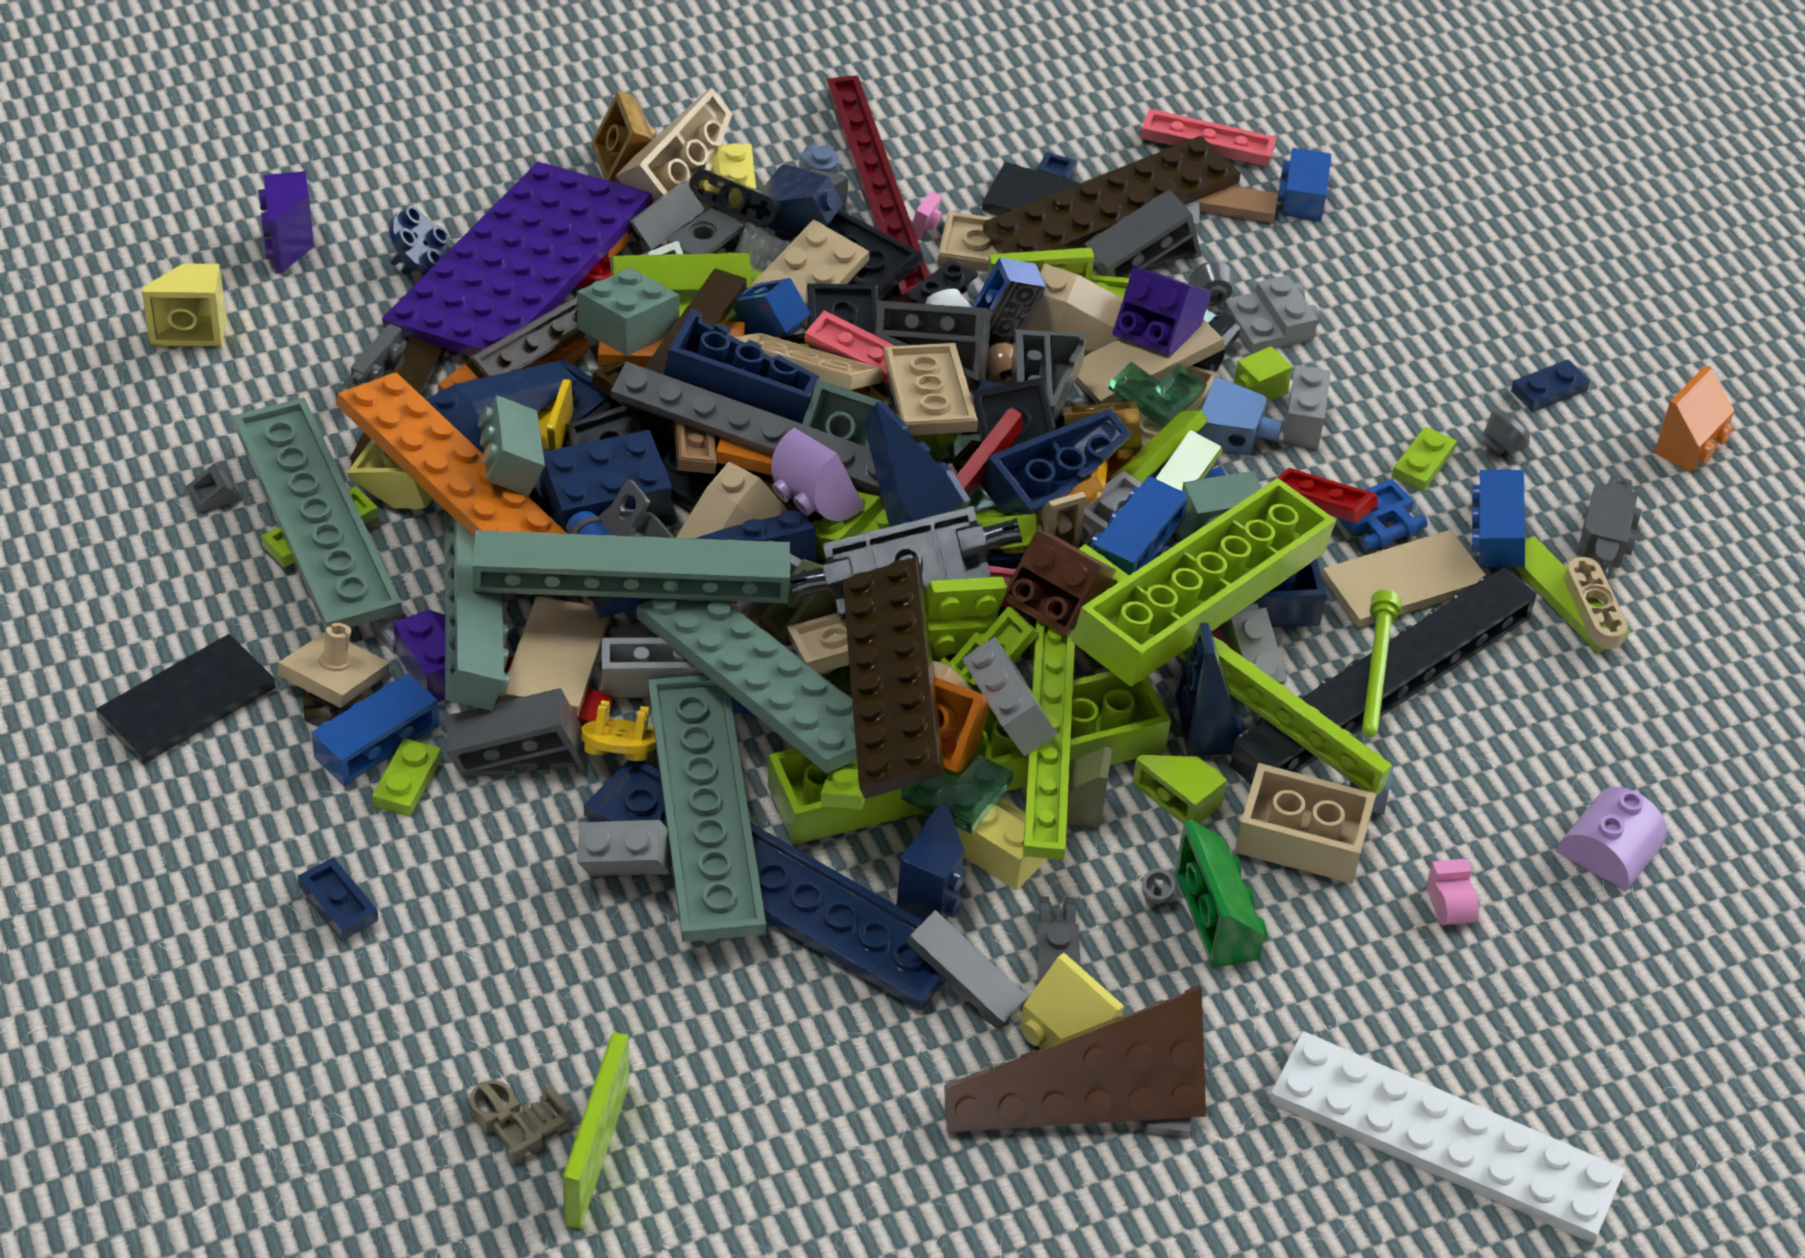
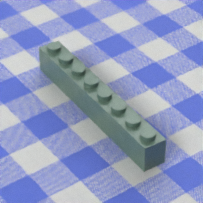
M445 510V700L492 711L497 697H504L509 683V674L504 673L509 651L503 647L508 631V625L503 624L507 601L502 600L504 593L473 592L475 538Z
M475 530L473 592L788 603L790 542Z

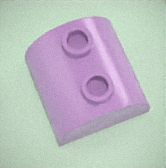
M795 427L781 439L774 451L771 464L772 476L775 482L772 488L781 500L788 502L793 498L795 505L804 515L809 516L815 511L832 521L849 519L865 508L836 452Z
M1610 787L1598 794L1560 841L1556 852L1626 892L1664 844L1667 836V827L1660 811L1646 797L1631 789Z

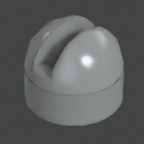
M1153 869L1144 876L1142 892L1149 902L1162 904L1173 896L1175 880L1170 872L1164 869ZM1155 879L1163 880L1161 896L1154 895Z

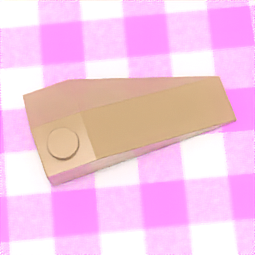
M713 88L708 89L639 151L616 175L617 179L622 185L652 193L653 203L679 183L687 182L689 185L690 179L695 172L711 170L713 166L711 163L716 147L722 143L732 117V112Z
M728 462L708 485L676 538H697L731 526L743 524L747 520H762L779 516L788 510L759 477Z

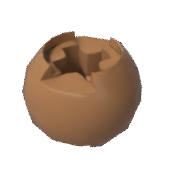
M997 343L988 348L987 381L1004 385L1012 384L1011 358L1013 345Z

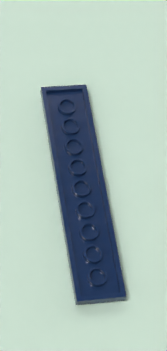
M627 760L583 805L584 816L594 822L660 820L666 827L659 770L644 761ZM750 822L766 922L921 1011L946 981L940 973L905 942L924 921Z

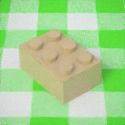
M1258 763L1240 823L1235 853L1353 884L1376 793Z

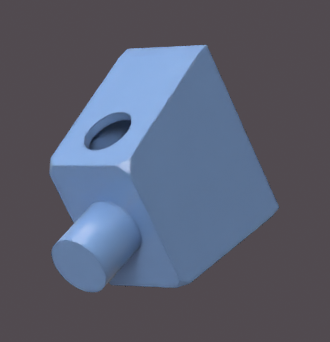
M1214 377L1202 407V411L1208 421L1197 434L1220 445L1223 452L1248 455L1252 453L1257 437L1278 442L1283 421L1264 416L1267 398L1264 395L1224 379Z

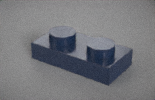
M1567 359L1513 380L1511 392L1531 412L1587 391L1590 380Z
M334 857L298 875L299 887L342 940L379 921L378 910Z

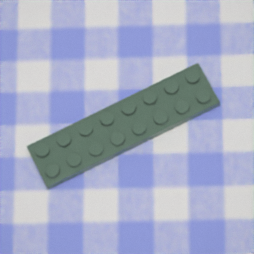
M305 397L233 415L235 430L325 630L333 623H342L349 627H354L402 613L401 600Z
M654 598L637 605V619L661 637L667 644L826 774L857 761L852 700L727 601Z
M707 675L648 679V693L666 827L669 834V849L682 942L766 935V920L731 696Z

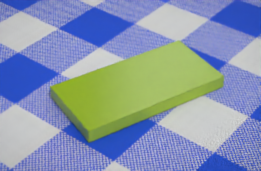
M613 1032L610 1036L563 1173L564 1223H566L567 1227L582 1229L629 1087V1035Z

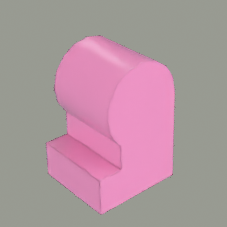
M1468 859L1432 862L1426 889L1441 925L1474 923L1478 920L1479 904L1477 894L1474 888H1472L1470 881L1472 871Z

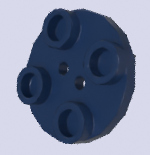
M407 206L404 210L397 212L390 220L389 235L393 246L397 250L391 258V265L396 266L399 263H404L401 269L402 273L406 274L414 269L427 273L447 253L446 244L449 242V236L445 229L441 226H435L416 207Z

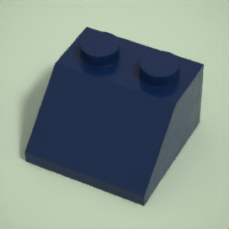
M942 803L938 805L900 858L896 906L923 921L935 910L945 919L948 916L954 918L960 910L964 898L960 894V887L966 877V870L963 869L964 848L948 806Z

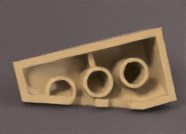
M1044 264L1040 274L1046 288L1043 297L1038 300L1029 316L1028 323L1023 326L1022 330L1087 333L1085 354H1089L1120 338L1112 335L1123 301L1122 298L1078 274Z

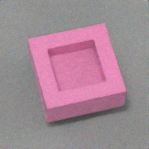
M932 191L928 193L917 208L912 223L916 237L920 240L929 229L935 230L942 217V212L938 210L942 196Z

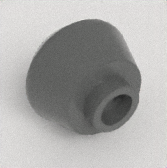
M1209 261L1199 265L1192 272L1188 284L1212 291L1208 305L1216 306L1230 298L1233 291L1235 274L1233 269L1226 263Z
M1503 410L1490 414L1483 434L1487 438L1484 444L1499 457L1503 453L1510 456L1529 446L1530 434L1516 419Z

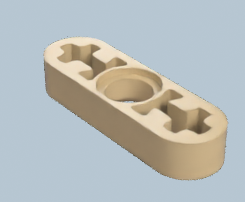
M1587 557L1572 559L1568 564L1564 581L1591 640L1597 646L1605 649H1615L1621 646L1628 624L1600 565ZM1596 598L1601 600L1605 606L1595 607L1586 600Z

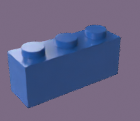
M1480 470V485H1472V529H1479L1472 530V552H1479V567H1525L1524 470Z
M1148 476L1139 488L1134 487L1131 490L1125 506L1121 510L1116 509L1113 512L1107 528L1103 533L1098 532L1094 536L1090 548L1106 557L1108 561L1126 574L1131 575L1151 562L1185 519L1189 494Z
M407 673L399 679L387 683L381 690L363 701L356 702L347 711L330 721L322 723L316 730L312 731L314 758L345 786L394 755L403 738L416 741L439 727L438 700Z

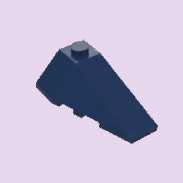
M559 361L457 383L440 390L435 395L426 399V401L480 452L484 453L483 446L480 445L481 428L478 427V420L485 406L490 407L496 395L539 412L540 410H549L555 404L563 379L571 380L572 388L577 385V381Z
M883 401L877 402L866 419L864 428L890 527L966 508L971 500L952 469L945 462L938 464L930 456L931 448L924 442L917 443L911 438L909 427Z
M1200 623L1192 641V652H1188L1186 655V664L1188 666H1182L1180 669L1175 693L1187 756L1232 754L1233 742L1243 732L1242 717L1240 714L1235 715L1232 697L1209 623Z

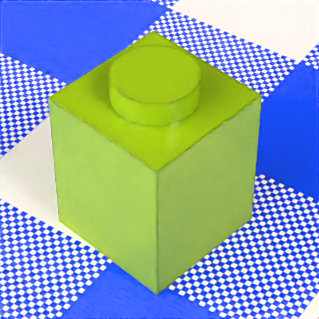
M1270 346L1237 361L1234 384L1264 395L1268 402L1288 393L1293 366Z

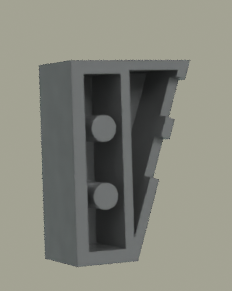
M1170 190L1151 199L1147 204L1130 215L1123 217L1118 223L1104 232L1095 235L1090 241L1085 243L1086 248H1092L1093 269L1101 276L1130 278L1133 267L1149 271L1163 265L1166 269L1176 266V260L1186 256L1196 259L1202 256L1193 215Z
M878 301L875 336L896 346L954 343L957 347L964 374L979 381L982 379L986 380L991 310L977 307Z
M1015 329L1011 358L1012 383L1044 377L1054 425L1056 426L1081 370L1087 333Z
M561 688L496 703L492 711L475 708L447 715L446 752L460 776L512 775V769L537 768V774H550V768L575 767L576 773H588V753L584 751L585 743L581 740L582 726Z

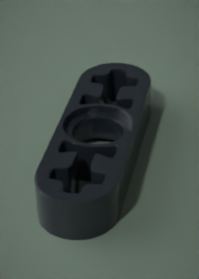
M699 170L690 179L689 187L699 201L754 225L771 227L776 225L782 217V205L777 198L718 172ZM708 180L710 185L721 188L719 193L705 191V188L701 186L702 181ZM735 188L739 189L743 195V201L737 208H733L728 200L730 192ZM752 204L767 205V209L771 211L770 216H763L762 212L750 209Z

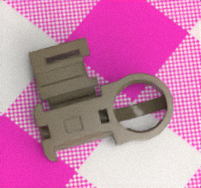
M498 1080L481 1082L473 1088L470 1094V1113L473 1121L481 1126L487 1135L493 1131L497 1134L508 1149V1163L511 1165L524 1161V1153L528 1151L532 1155L541 1151L543 1148V1137L571 1122L570 1107L550 1082L544 1085V1094L540 1096V1102L535 1105L531 1103V1107L526 1104L522 1106L521 1111L520 1103L514 1097L511 1088L504 1082ZM488 1097L496 1112H484L476 1105L480 1100ZM500 1098H503L507 1102V1105L505 1107Z

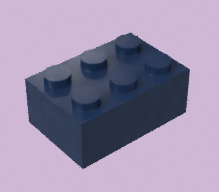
M650 430L543 452L545 467L540 474V483L555 522L566 533L567 522L573 515L581 511H590L598 517L609 508L627 480H633L650 500V504L646 509L647 512L654 513L656 517L670 515L672 485ZM630 495L625 502V508L635 509V497Z

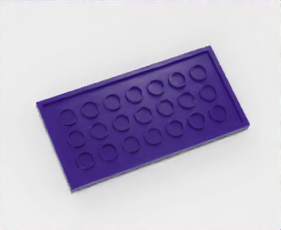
M537 161L436 265L381 318L384 329L388 324H392L401 328L402 335L413 336L429 344L468 356L475 355L554 310L632 227L630 221L653 204L652 193Z

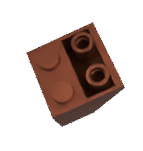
M1036 530L1007 586L1003 601L1068 636L1076 627L1081 607L1106 591L1116 569L1052 534Z

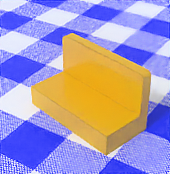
M563 379L555 404L549 410L537 412L543 452L562 447L567 432L566 424L570 423L574 411L571 380Z

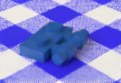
M1393 478L1365 489L1377 494L1378 505L1360 521L1354 523L1337 518L1352 536L1363 531L1368 534V536L1360 539V546L1364 552L1373 549L1378 551L1385 549L1391 545L1392 541L1399 538L1406 540L1418 534L1419 530L1428 526L1427 519L1423 514L1415 517L1409 514L1412 512L1414 501ZM1390 520L1395 524L1388 528H1385L1383 523Z

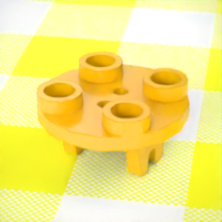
M602 700L601 705L598 706L596 721L588 722L582 726L581 740L585 743L584 751L592 755H605L608 752L624 754V758L631 761L646 760L648 752L656 749L654 730L648 726L649 707L641 706L640 711L637 713L636 722L610 719V701Z

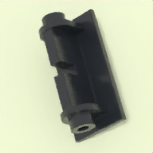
M950 260L908 291L906 295L916 300V303L925 304L929 296L942 290L957 289L961 294H964L968 290L970 282L977 278L978 274Z

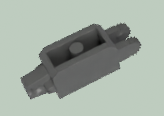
M1612 475L1607 485L1601 484L1593 488L1577 550L1581 557L1591 558L1596 561L1607 580L1611 576L1613 567L1620 568L1624 554H1632L1636 534L1631 533L1630 529H1637L1642 509L1635 508L1638 493L1632 491V480L1621 479L1618 476Z

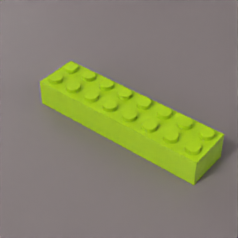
M1276 478L1082 606L1072 642L1132 687L1190 647L1200 623H1209L1210 630L1213 631L1323 555L1336 520L1283 481Z

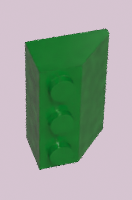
M1193 820L1184 821L1174 873L1211 967L1217 968L1259 960L1263 942L1267 941V928L1264 920L1256 915L1251 888L1244 886L1238 856L1231 854L1227 841L1223 837Z

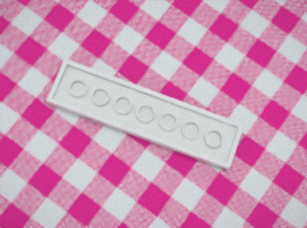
M1304 1031L1299 1037L1269 1099V1103L1592 1244L1597 1239L1625 1171V1168Z

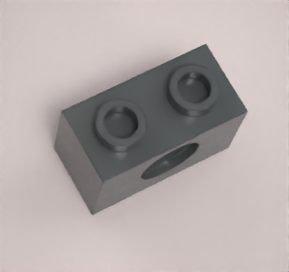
M712 207L702 215L697 216L678 232H674L667 239V244L679 241L683 254H721L730 251L732 253H742L744 251V224L721 210Z

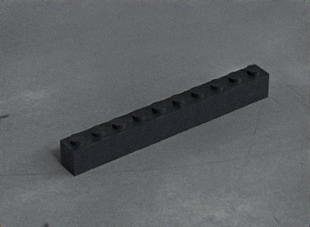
M1503 567L1491 576H1483L1474 587L1466 592L1461 591L1457 593L1449 603L1440 609H1432L1423 620L1415 625H1408L1403 628L1398 636L1389 641L1380 717L1529 620L1537 593ZM1372 652L1361 660H1353L1344 671L1333 678H1325L1316 689L1307 695L1302 694L1298 697L1310 706L1315 707L1321 714L1339 727L1347 730L1352 736L1362 730ZM1265 719L1262 724L1251 731H1243L1234 740L1230 767L1252 785L1258 763L1297 773L1317 760L1318 757Z

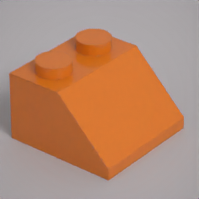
M1705 365L1670 401L1654 450L1655 454L1690 473L1701 462L1706 464L1712 457L1718 444L1724 445L1734 429L1730 423L1735 410L1711 367Z

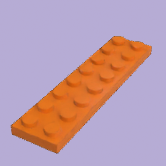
M397 372L338 393L336 405L474 538L475 530L567 534L527 495L487 481L485 465L482 464L483 453Z

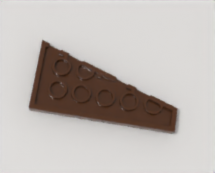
M1197 985L1185 990V993L1165 1001L1163 999L1147 1005L1148 1007L1124 1017L1113 1018L1057 1041L1058 1043L1041 1050H1032L1020 1055V1058L994 1068L992 1066L944 1085L947 1132L1206 1117L1202 988Z

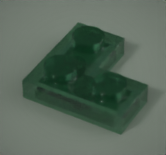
M1131 361L1111 380L1108 389L1126 402L1136 401L1139 412L1161 428H1164L1180 412L1186 411L1204 393L1207 384L1179 364L1159 382Z
M978 754L958 780L945 774L938 778L902 788L901 799L930 814H933L938 805L942 803L948 806L955 826L972 834L1012 783L1014 771Z

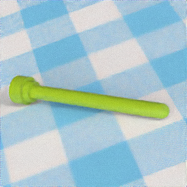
M1391 590L1376 591L1371 596L1370 614L1376 621L1362 726L1363 734L1369 738L1374 737L1378 733L1391 623L1399 617L1401 611V597Z

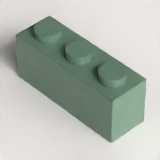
M496 395L491 406L483 408L478 420V427L481 428L480 445L483 446L484 452L482 464L485 465L487 481L529 496L545 467L537 410Z

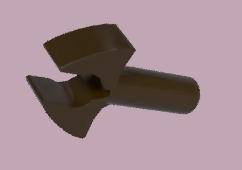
M310 692L302 698L304 721L319 727L322 723L330 721L336 715L350 709L356 702L363 701L371 695L357 696L339 708Z

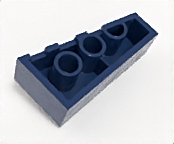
M691 309L669 349L664 375L802 424L816 382L820 376L780 355L773 358L768 356L761 349L762 345L750 339L746 343L730 335V328L720 323L712 326L702 320V313Z

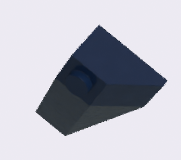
M1111 408L988 456L980 485L1000 511L1020 514L1034 513L1041 510L1048 501L1067 496L1073 488L1085 480L1128 441L1131 433Z

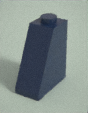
M787 164L780 165L760 191L779 200L782 205V217L776 225L771 227L761 226L764 232L805 228L813 220L823 225H828L843 203L829 176ZM752 204L751 209L762 212L763 216H770L771 211L767 209V205Z

